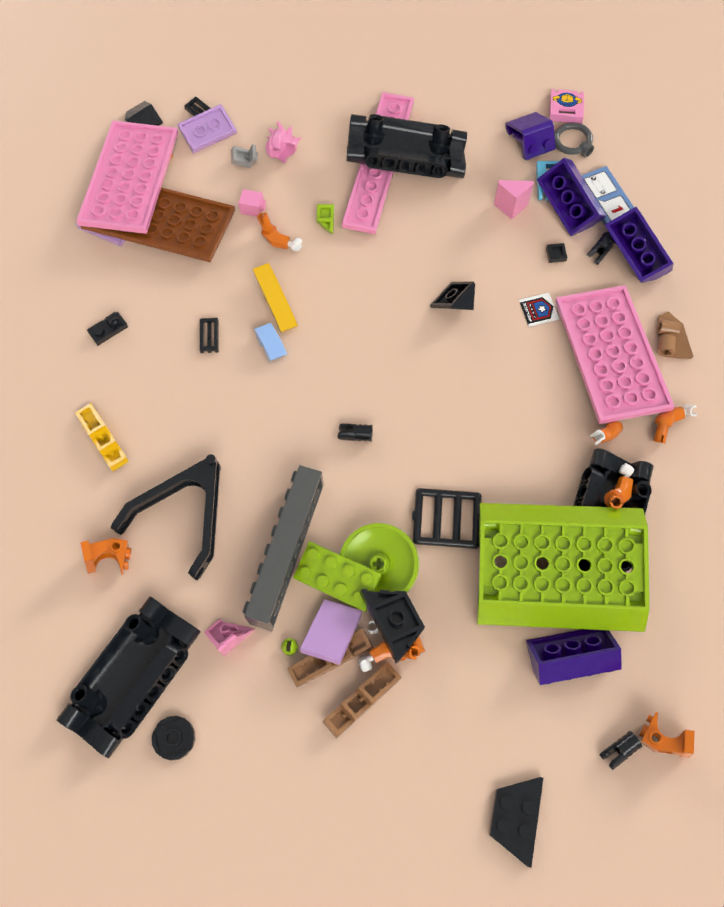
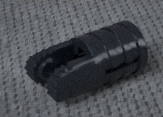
M604 232L587 253L588 257L593 256L596 252L599 254L594 261L596 265L603 260L613 245H615L609 232Z
M339 424L337 437L339 440L372 442L373 425Z
M628 731L626 735H623L622 738H619L617 742L611 744L599 755L605 760L617 752L619 755L609 764V767L614 770L643 746L636 735Z

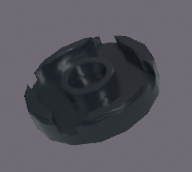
M169 716L161 720L152 734V746L155 752L162 758L171 761L187 756L193 749L196 740L192 724L179 716Z

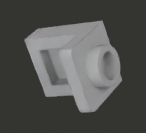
M252 144L249 150L235 146L232 147V164L251 168L253 163L257 161L258 152H256V145Z

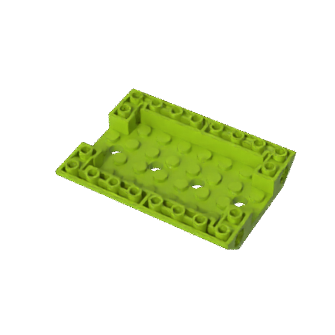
M480 503L477 625L645 632L650 606L648 524L643 508L615 509L613 507ZM498 556L504 557L506 560L505 567H497L494 562L495 558ZM537 559H546L548 562L547 568L544 570L539 569L536 565ZM580 560H587L589 562L590 568L588 571H582L579 568ZM623 561H627L632 565L630 573H625L621 569Z

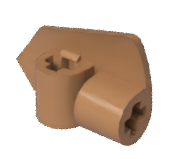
M669 311L659 315L657 323V335H659L657 353L664 357L692 359L694 355L683 323Z

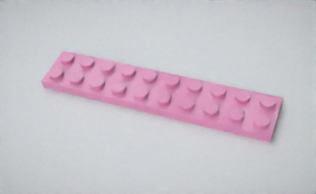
M382 92L376 114L409 120L414 98ZM360 164L342 222V228L376 235L393 171L369 168L366 164Z

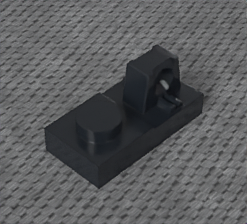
M117 311L87 329V332L97 346L128 328V325Z

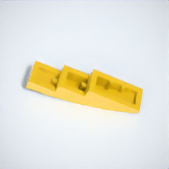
M266 263L252 269L280 332L282 333L297 327L298 324L270 264Z
M91 403L75 412L112 472L129 462Z

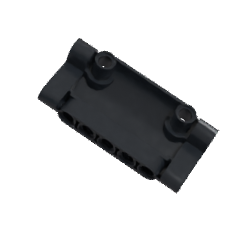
M351 114L346 161L366 164L369 168L434 178L449 176L463 179L466 172L464 150L467 132L452 129L449 134L450 127L443 124H431L378 114H371L368 121H366V116Z
M594 449L589 467L582 474L573 506L607 507L604 503L605 494L615 489L619 477L624 476L619 473L622 465L627 463L634 468V472L629 477L633 479L632 494L630 499L621 508H643L644 514H646L649 498L652 493L649 483L654 466L646 461L629 463L607 450ZM580 560L579 568L582 571H588L590 564L587 560ZM623 561L621 569L626 573L632 568V565L627 561Z
M151 596L148 597L139 609V615L132 614L126 619L125 623L88 672L72 690L70 695L72 704L68 703L56 719L61 725L78 734L97 752L108 759L122 740L129 738L138 728L187 660L188 649L201 633L196 627L167 609Z

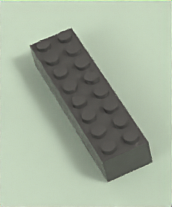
M301 465L292 474L291 482L293 484L291 489L288 488L284 498L286 500L285 506H281L278 518L280 519L278 525H274L271 532L273 537L271 544H267L264 551L266 558L264 563L261 562L258 567L257 574L259 577L257 582H253L251 586V599L249 602L246 601L243 608L244 617L250 625L271 632L276 623L324 486L321 471Z

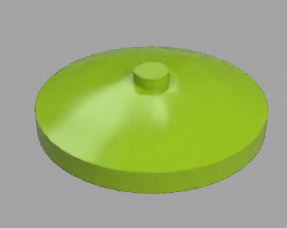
M385 523L368 524L355 530L342 546L340 555L382 573L375 592L388 590L390 592L406 591L408 593L414 586L419 573V555L412 539L401 529Z

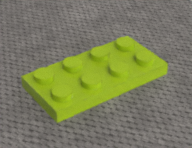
M309 541L293 578L367 612V607L360 595V590L367 589V591L375 592L382 573Z

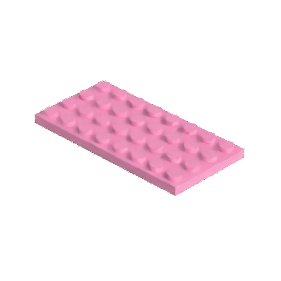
M112 121L76 220L78 226L147 234L178 136V129Z
M626 285L556 298L555 302L599 424L667 412L674 409L675 406Z

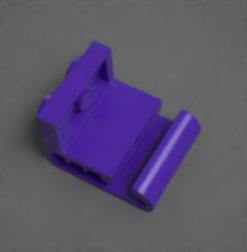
M534 112L505 123L507 133L509 135L512 134L513 138L521 142L523 159L528 160L556 150L554 124L547 117Z

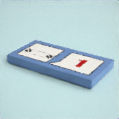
M607 166L581 175L606 215L601 220L604 225L634 208Z

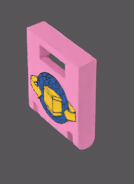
M551 89L549 119L557 122L582 124L584 118V92L577 94L578 91L558 89L555 92V89ZM559 111L575 112V113H574V114L559 113Z

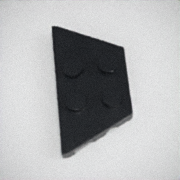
M367 589L360 590V595L395 663H399L425 629L421 618L406 591L390 592L388 590H380L379 592L367 591Z
M542 777L496 789L489 836L530 868L532 867L544 779Z

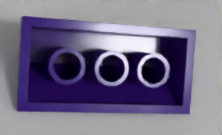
M567 158L561 159L537 179L570 236L593 227L606 217L572 160Z
M637 206L605 224L607 231L640 283L657 280L672 271L674 263Z
M581 629L526 640L533 672L539 685L622 669L621 647L609 630Z

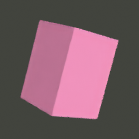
M498 180L494 205L510 219H513L528 206L534 181Z

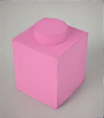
M243 189L239 200L241 214L257 217L259 213L265 211L266 200H264L263 193Z

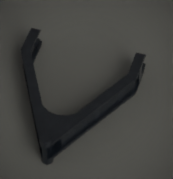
M209 454L206 459L128 501L113 521L111 529L122 535L138 513L187 486L202 488L206 493L202 550L188 571L192 578L199 580L214 557L221 466L216 457Z

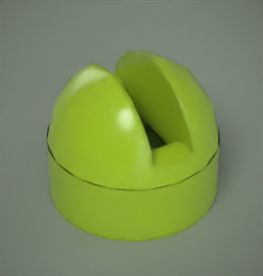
M287 638L282 642L281 649L285 655L291 656L297 652L298 644L294 639ZM288 641H291L290 651H287Z

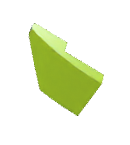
M317 204V223L330 234H333L334 204Z

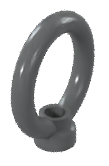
M566 123L554 132L555 147L564 154H582L584 157H588L594 150L592 145L593 134L583 124ZM566 130H579L585 134L586 142H582L577 148H569L560 142V135Z

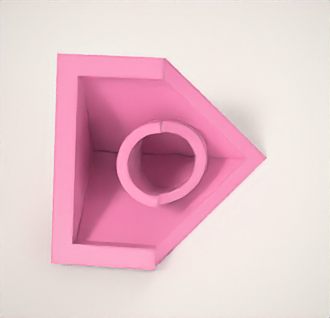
M219 619L204 633L225 656L251 634L255 628L223 622Z

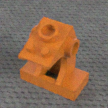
M112 538L90 544L89 540L80 542L88 574L96 572L97 564L106 558H112L118 562L121 575H124V569H129L126 560H130L132 548H129L127 540Z
M655 712L654 716H648L646 721L650 724L649 726L644 724L639 734L642 737L641 744L653 752L679 755V757L689 758L694 754L695 731L684 730L680 736L669 738L664 736L658 729V712ZM652 736L656 737L658 742H654Z

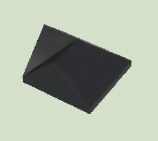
M474 281L451 282L430 304V307L474 310Z

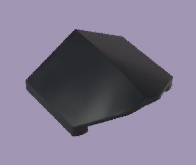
M146 101L128 110L125 115V121L130 123L156 126L163 123L152 104Z

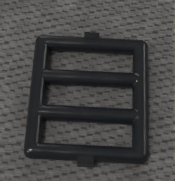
M418 488L415 494V510L412 511V520H414L413 543L458 548H479L481 494L479 492ZM423 496L435 497L433 538L421 537ZM443 498H454L452 539L441 538ZM462 499L474 500L472 541L460 540Z

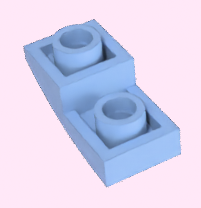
M271 323L254 329L260 346H263L269 362L287 355L284 345Z

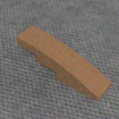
M362 628L353 634L340 665L309 655L287 669L295 686L299 687L373 648V645Z
M387 662L361 684L337 709L323 720L324 725L337 739L402 677Z

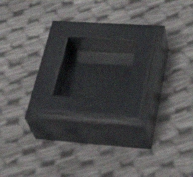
M564 243L547 245L546 251L549 263L567 261L568 257Z

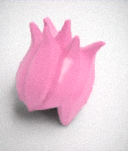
M278 121L279 129L273 130L268 128L271 135L267 136L268 141L265 147L268 156L271 158L277 157L280 161L286 163V158L295 153L301 137L295 138V136H292V126L285 131Z

